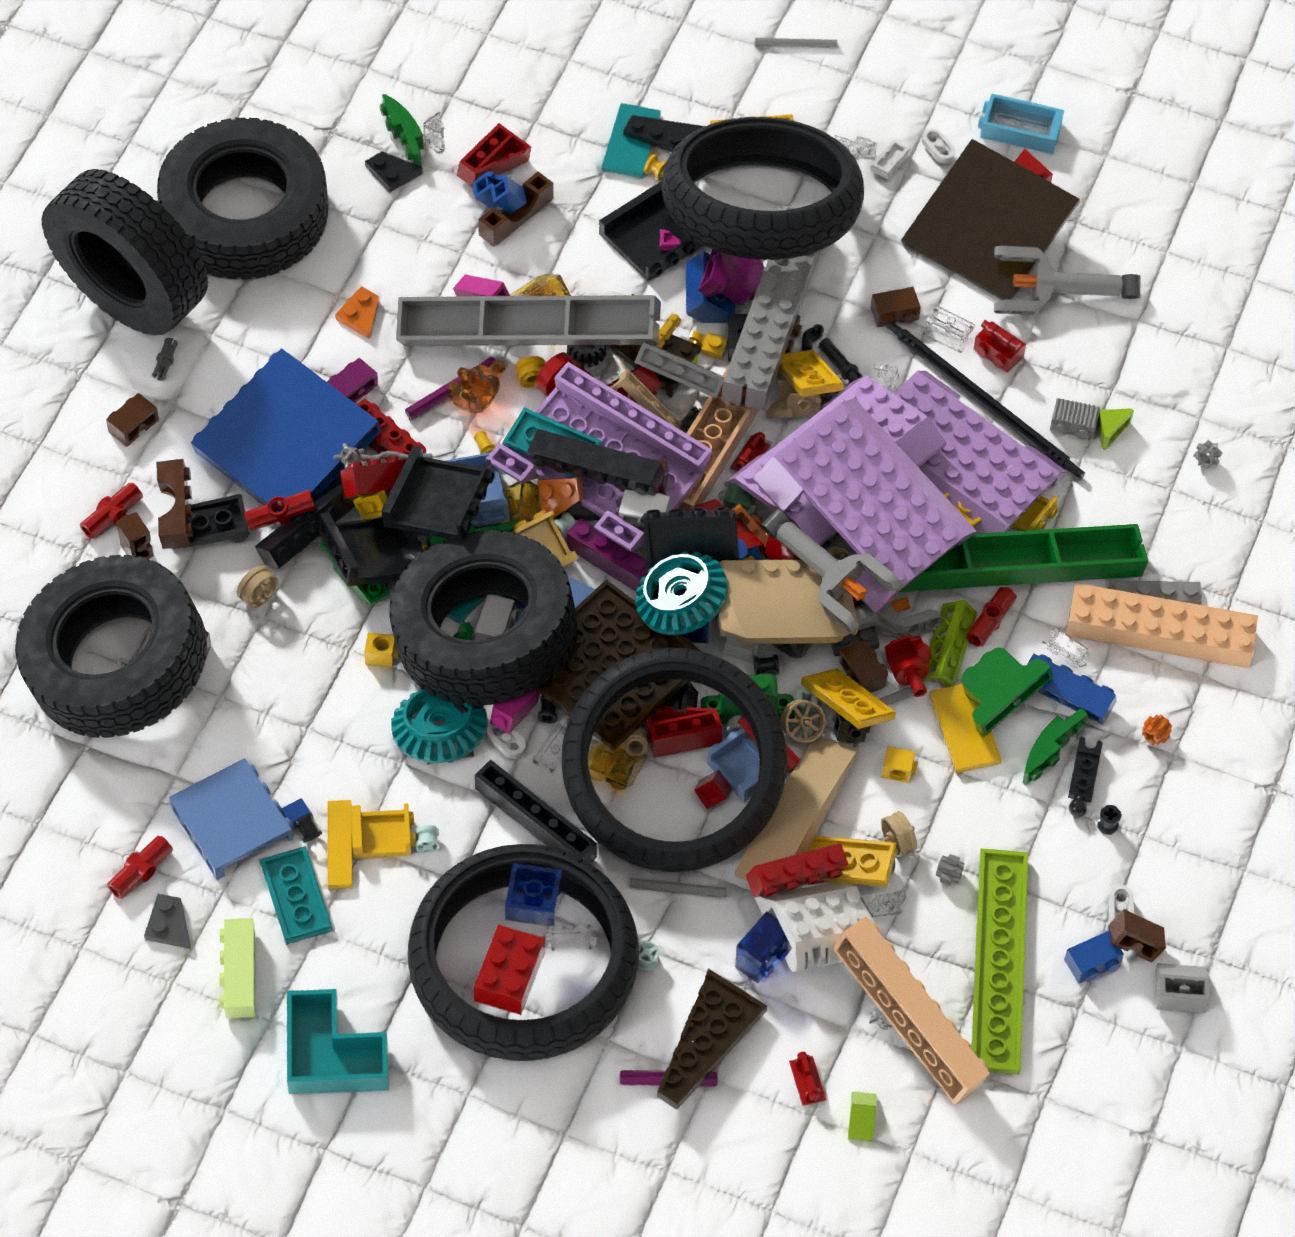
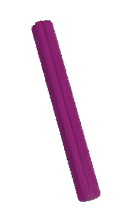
M490 357L407 407L405 409L407 417L415 419L497 369L499 364L496 358Z

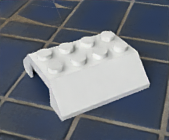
M823 882L798 887L791 891L781 890L768 897L764 895L755 897L764 918L777 917L792 947L785 958L792 972L811 969L813 959L817 967L841 963L842 960L834 952L833 947L842 933L866 916L875 923L857 886L848 883Z

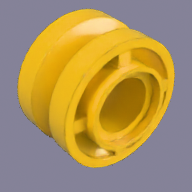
M528 356L517 362L515 368L520 386L528 389L537 388V375L546 363L542 357Z

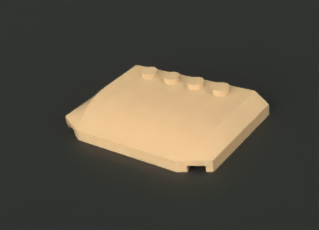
M724 560L719 562L727 576L729 587L727 599L717 614L720 636L731 635L738 638L737 642L743 644L837 643L842 641L844 636L851 634L824 612L819 602L822 576L802 560ZM845 590L836 601L846 608L858 623L852 595Z

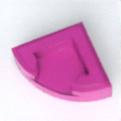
M660 229V251H670L681 244L679 238H676L670 231Z

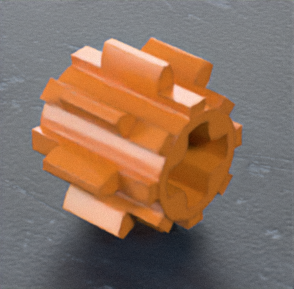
M1163 715L1149 716L1143 723L1144 726L1141 733L1145 740L1152 745H1158L1160 742L1164 744L1170 738L1173 726Z

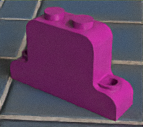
M712 249L698 291L707 297H712L715 293H722L737 305L742 306L749 299L753 301L764 272V264L761 260L731 256Z

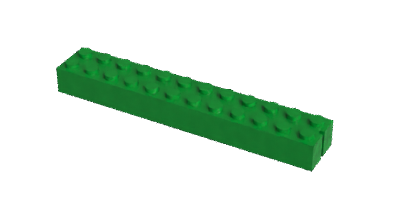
M1138 524L973 534L960 546L958 544L955 545L899 592L1142 577L1148 563V557L1144 544H1141L1143 540Z

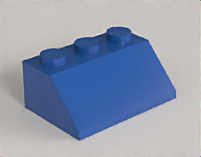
M703 250L686 262V315L701 323L729 322V313H736V303L722 293H715L712 297H707L698 291L710 254Z

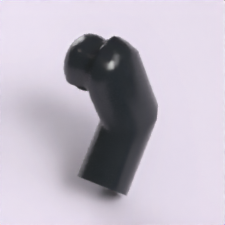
M815 324L803 333L802 351L813 349V343L823 336L824 328L822 325Z

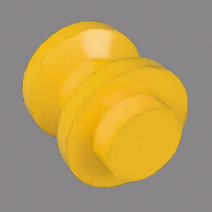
M651 155L644 166V173L647 175L654 173L655 179L661 181L667 161L661 163L658 161L657 155Z

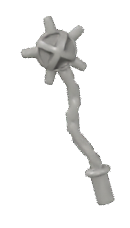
M343 443V450L340 455H334L333 458L341 460L345 469H349L348 464L362 462V466H366L364 461L397 456L401 460H406L408 455L395 451L381 452L377 455H363L362 453L365 452L363 448L358 450L355 447H348L346 443ZM423 453V457L433 459L432 453Z

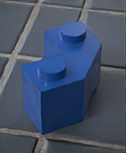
M486 172L472 183L475 199L490 209L499 206L512 214L526 204L524 187L508 176Z

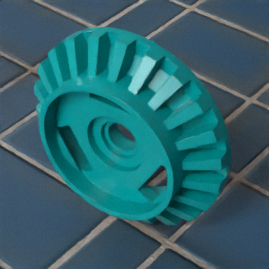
M682 552L680 555L673 554L657 562L658 564L648 570L647 577H642L640 580L641 587H638L636 590L637 598H635V604L642 621L650 629L658 633L679 635L695 631L710 622L722 609L727 599L729 587L723 568L711 556L707 554L702 556L700 552H694L692 555H689L688 552ZM684 569H695L700 571V573L696 574ZM659 585L658 599L653 600L654 592ZM687 589L683 595L676 596L678 590Z
M421 689L416 693H411L408 700L403 699L400 702V707L394 710V717L391 718L393 740L397 747L412 759L426 763L454 761L471 753L483 741L488 728L486 709H484L483 704H479V706H470L467 703H464V705L456 704L466 711L461 714L452 704V701H444L439 699L438 696L434 697L427 693L425 689ZM422 708L415 719L411 718L417 710ZM437 720L445 721V723L440 726H436L433 724Z

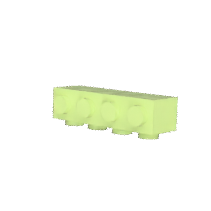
M254 918L224 919V928H220L219 931L220 943H224V950L219 951L220 965H224V972L219 973L220 987H224V995H219L220 1010H224L226 1019L256 1017Z

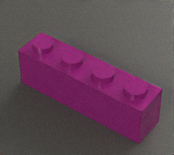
M359 357L354 362L348 363L337 375L331 376L327 383L356 403L378 386V374Z
M581 518L568 531L567 546L570 551H575L578 556L636 592L637 588L641 587L640 580L648 575V562L645 558L634 551L630 552L595 530L594 526Z

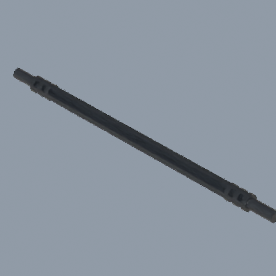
M894 322L885 325L887 329L898 336L897 339L965 391L1062 468L1065 467L1079 479L1085 476L1086 472L1070 461L1068 455L1031 428L908 330H903Z

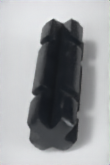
M696 406L691 408L681 421L680 428L682 430L685 429L688 432L701 408L698 409Z

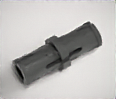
M170 337L164 339L161 352L156 357L157 363L152 376L155 379L157 374H159L157 378L159 381L166 379L169 366L174 362L173 355L178 342L174 340L172 345L173 338Z

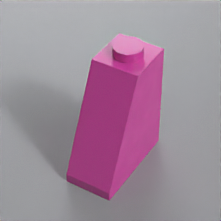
M467 274L453 287L456 296H510L504 282Z
M534 690L530 693H525L524 696L517 699L512 698L510 701L503 703L495 702L492 708L490 724L510 734L537 705L540 694Z

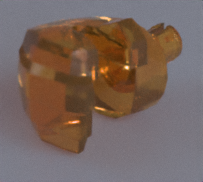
M495 360L489 368L484 365H477L472 370L460 367L457 375L461 380V384L451 381L448 387L449 397L453 404L459 409L470 413H482L491 405L500 389L498 377L505 372V364L500 360Z

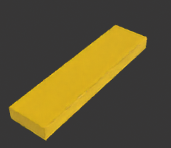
M351 800L327 801L328 889L352 888Z

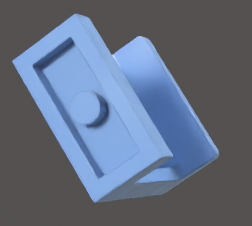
M741 728L738 731L731 732L726 740L720 744H714L709 749L707 764L714 772L719 769L730 785L731 790L745 802L752 797L758 783L759 752L758 748L747 738L746 731Z

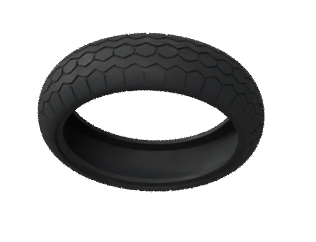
M740 117L712 123L685 137L674 148L666 162L662 177V193L665 206L673 221L685 234L698 243L731 256L757 260H780L801 257L820 251L841 239L852 228L860 214L864 201V180L861 169L851 152L841 142L824 131L801 122L783 118ZM741 165H770L806 174L822 183L831 193L820 201L804 207L763 211L741 208L719 201L703 192L695 183L704 176L724 168Z
M663 648L630 656L607 669L591 683L578 700L567 723L562 744L561 766L564 786L570 804L584 828L599 844L617 857L643 868L665 872H684L710 867L732 857L749 845L765 828L774 814L783 793L787 773V748L782 725L772 703L750 676L730 662L706 652L686 648ZM677 679L693 681L708 686L724 695L741 711L748 721L758 747V783L747 805L740 814L723 828L694 840H656L629 829L618 821L601 802L589 772L588 754L594 731L605 712L627 692L636 687L659 680Z
M513 844L487 849L462 860L450 868L434 883L421 901L414 916L408 940V966L411 981L421 1005L433 1022L449 1037L468 1049L489 1057L511 1061H534L556 1057L583 1046L599 1035L616 1018L626 1003L634 985L639 961V942L634 918L624 897L610 879L595 866L572 853L536 844ZM521 885L549 888L578 901L589 910L601 925L611 951L608 965L600 981L582 1000L557 1014L527 1020L497 1017L473 1007L458 996L449 986L436 960L437 949L443 932L453 917L464 906L490 891Z

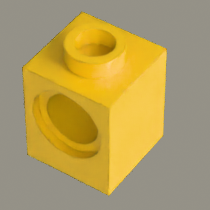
M368 632L364 650L365 664L393 667L394 658H399L394 636Z
M887 746L881 778L909 783L911 775H916L918 761H914L915 751Z

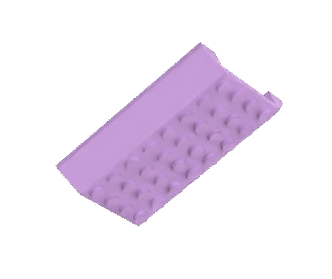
M567 362L554 378L556 388L535 412L601 440L604 447L648 459L666 460L669 475L665 496L670 497L671 509H677L701 480L713 452L712 449ZM501 443L486 458V461L487 459L491 460V465L520 483L537 478L541 480L571 477L557 472L550 467H538L532 463L530 458L510 450ZM586 477L582 479L584 499L579 504L601 517L594 526V529L630 552L645 547L644 528L634 527L619 517L624 492H620V489L612 484H600Z
M917 370L894 393L927 415L946 441L947 445L922 464L919 469L942 494H950L947 499L952 505L958 508V503L960 502L964 509L971 510L969 513H964L970 519L981 518V522L974 528L976 530L975 534L1007 532L1050 485L1055 487L1067 474L1065 469L1032 446H1022L959 401L960 394L926 370Z
M865 375L854 380L843 391L832 397L822 405L823 409L770 451L757 456L724 482V486L738 496L747 491L773 511L779 509L753 481V477L781 449L841 402L853 398L863 406L918 468L944 448L947 443L927 415ZM803 493L800 500L784 512L793 524L820 546L837 533L835 528Z
M855 398L837 405L776 453L753 477V481L783 513L799 501L803 493L857 554L869 553L899 578L903 586L894 592L886 589L866 571L863 570L861 572L862 575L856 582L868 591L862 601L874 614L889 604L896 593L955 545L958 544L960 546L976 533L974 527Z

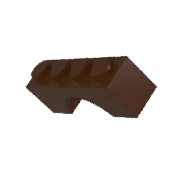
M539 171L522 185L524 187L526 204L512 214L504 209L496 210L493 207L478 219L479 236L493 247L554 199V183Z
M184 459L156 462L160 491L175 499L173 507L166 514L158 517V536L162 548L190 546V537L193 536L192 523H189V518L193 517L191 504L188 502V499H192L191 486L188 485V481L191 480L190 467H186Z

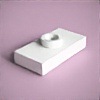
M893 139L870 165V170L888 180L911 154V148Z

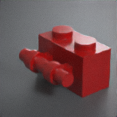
M985 319L981 324V327L984 329L975 336L973 349L980 356L993 362L996 367L1008 373L1024 357L1026 344L995 322H989Z

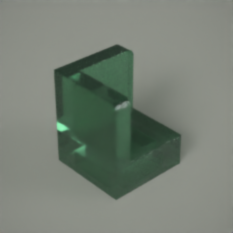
M730 483L723 500V506L728 507L730 510L740 504L743 508L750 509L751 505L755 504L756 498L737 484Z

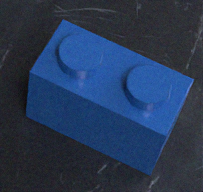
M1109 930L1068 948L1064 961L1079 984L1084 981L1091 982L1106 971L1110 973L1117 970L1121 966L1124 953L1120 948L1111 945V933Z

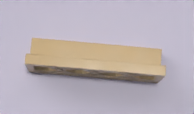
M628 368L620 374L619 381L610 387L615 391L622 387L628 393V399L687 433L685 429L682 430L680 428L682 423Z

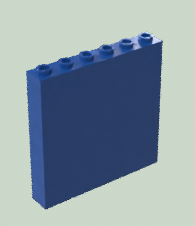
M281 348L277 353L271 355L268 362L255 372L253 378L239 389L232 400L225 403L223 409L209 420L208 425L201 432H198L190 443L195 453L262 505H266L274 497L286 498L306 490L310 491L312 498L316 497L341 475V470H345L341 460L333 458L334 455H340L343 450V443H346L348 447H355L358 450L363 448L365 450L382 432V429L377 419Z

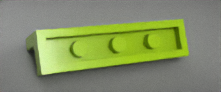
M965 599L942 604L940 615L943 618V622L934 630L929 645L931 649L929 671L923 682L938 679L945 687L955 685L969 641L966 638V634L973 626L977 612ZM950 610H954V612L947 618L948 612ZM949 627L948 631L941 637L942 632ZM943 645L942 650L936 654V651ZM937 664L935 672L930 673V670Z

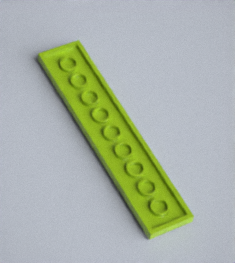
M980 848L971 1046L975 1055L986 1063L989 1072L1020 1075L1028 852Z

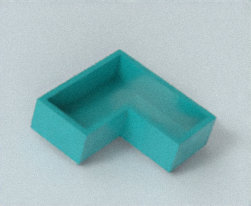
M337 989L287 991L288 1094L389 1090L387 1032L338 1034Z

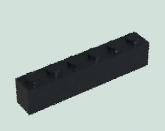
M537 429L527 450L532 463L538 467L546 466L560 473H572L578 478H590L597 483L612 484L621 490H634L636 493L644 496L647 494L655 496L665 475L663 466L659 461Z
M340 476L313 498L315 510L292 517L288 523L280 525L254 546L263 563L280 569L320 536L318 533L320 513L329 512L336 523L355 507L353 500L359 496L345 498L342 478Z
M491 759L474 775L475 789L546 846L572 853L590 864L597 858V843Z

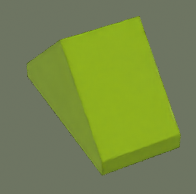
M1123 408L1099 411L1097 426L1103 450H1106L1131 424L1134 414L1133 409Z
M851 1091L848 1139L873 1141L877 1106L876 1093Z

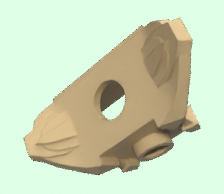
M787 380L779 381L778 400L769 407L766 415L769 419L816 415L823 409L822 405L829 400L824 398L823 394L801 397Z

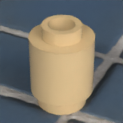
M639 727L624 741L625 751L631 756L643 755L648 747V734L645 729Z

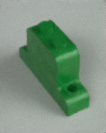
M1000 647L986 652L979 662L974 666L968 667L964 671L961 681L965 695L978 706L972 713L976 730L983 737L990 733L1053 678L1051 667L1042 659H1035L1027 665H1021L1011 654Z
M748 675L769 698L780 720L782 711L786 705L794 701V697L790 694L778 693L777 677L774 675ZM721 693L705 696L700 701V708L717 709L722 725H727V721L733 716H743L741 711ZM794 710L790 713L789 718H795Z

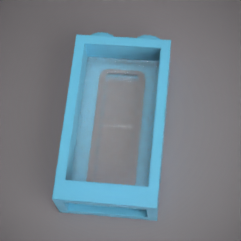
M991 93L989 101L984 102L982 113H985V115L980 116L978 128L981 129L980 138L1054 154L1065 110Z

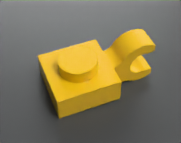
M691 330L689 342L701 346L702 355L722 360L728 338L708 332L706 337H704L700 332Z

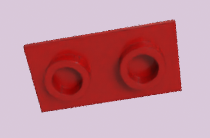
M758 432L753 436L751 435L730 468L738 472L754 458L766 453L771 444L765 442V434Z
M805 1051L799 1052L797 1058L790 1060L789 1064L802 1106L826 1101L813 1055H807Z

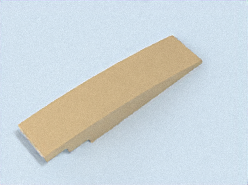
M822 737L811 742L785 782L783 793L774 814L765 828L746 849L734 872L736 878L747 881L745 875L755 865L808 852L814 837L817 835L859 753V748Z

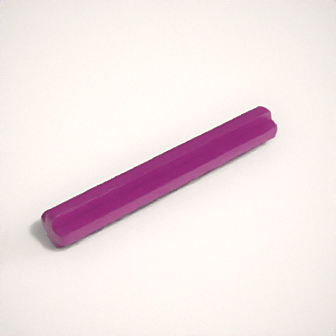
M621 1070L619 1082L621 1085H660L665 1071ZM711 1072L699 1086H717L718 1073Z

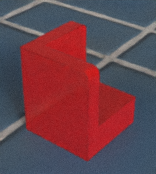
M719 769L699 780L694 789V792L706 809L725 800L731 791L730 785Z

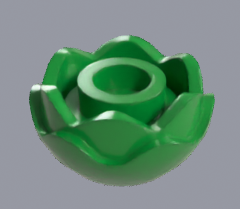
M462 621L457 633L453 637L469 640L474 632L471 623Z

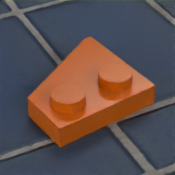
M361 286L337 311L335 319L369 339L372 335L371 330L379 305V296Z
M568 477L537 481L541 511L545 510L548 513L553 510L555 514L552 516L553 519L584 499L581 478Z
M738 504L733 508L736 514L766 548L769 535L761 528L763 522L756 514L751 516Z

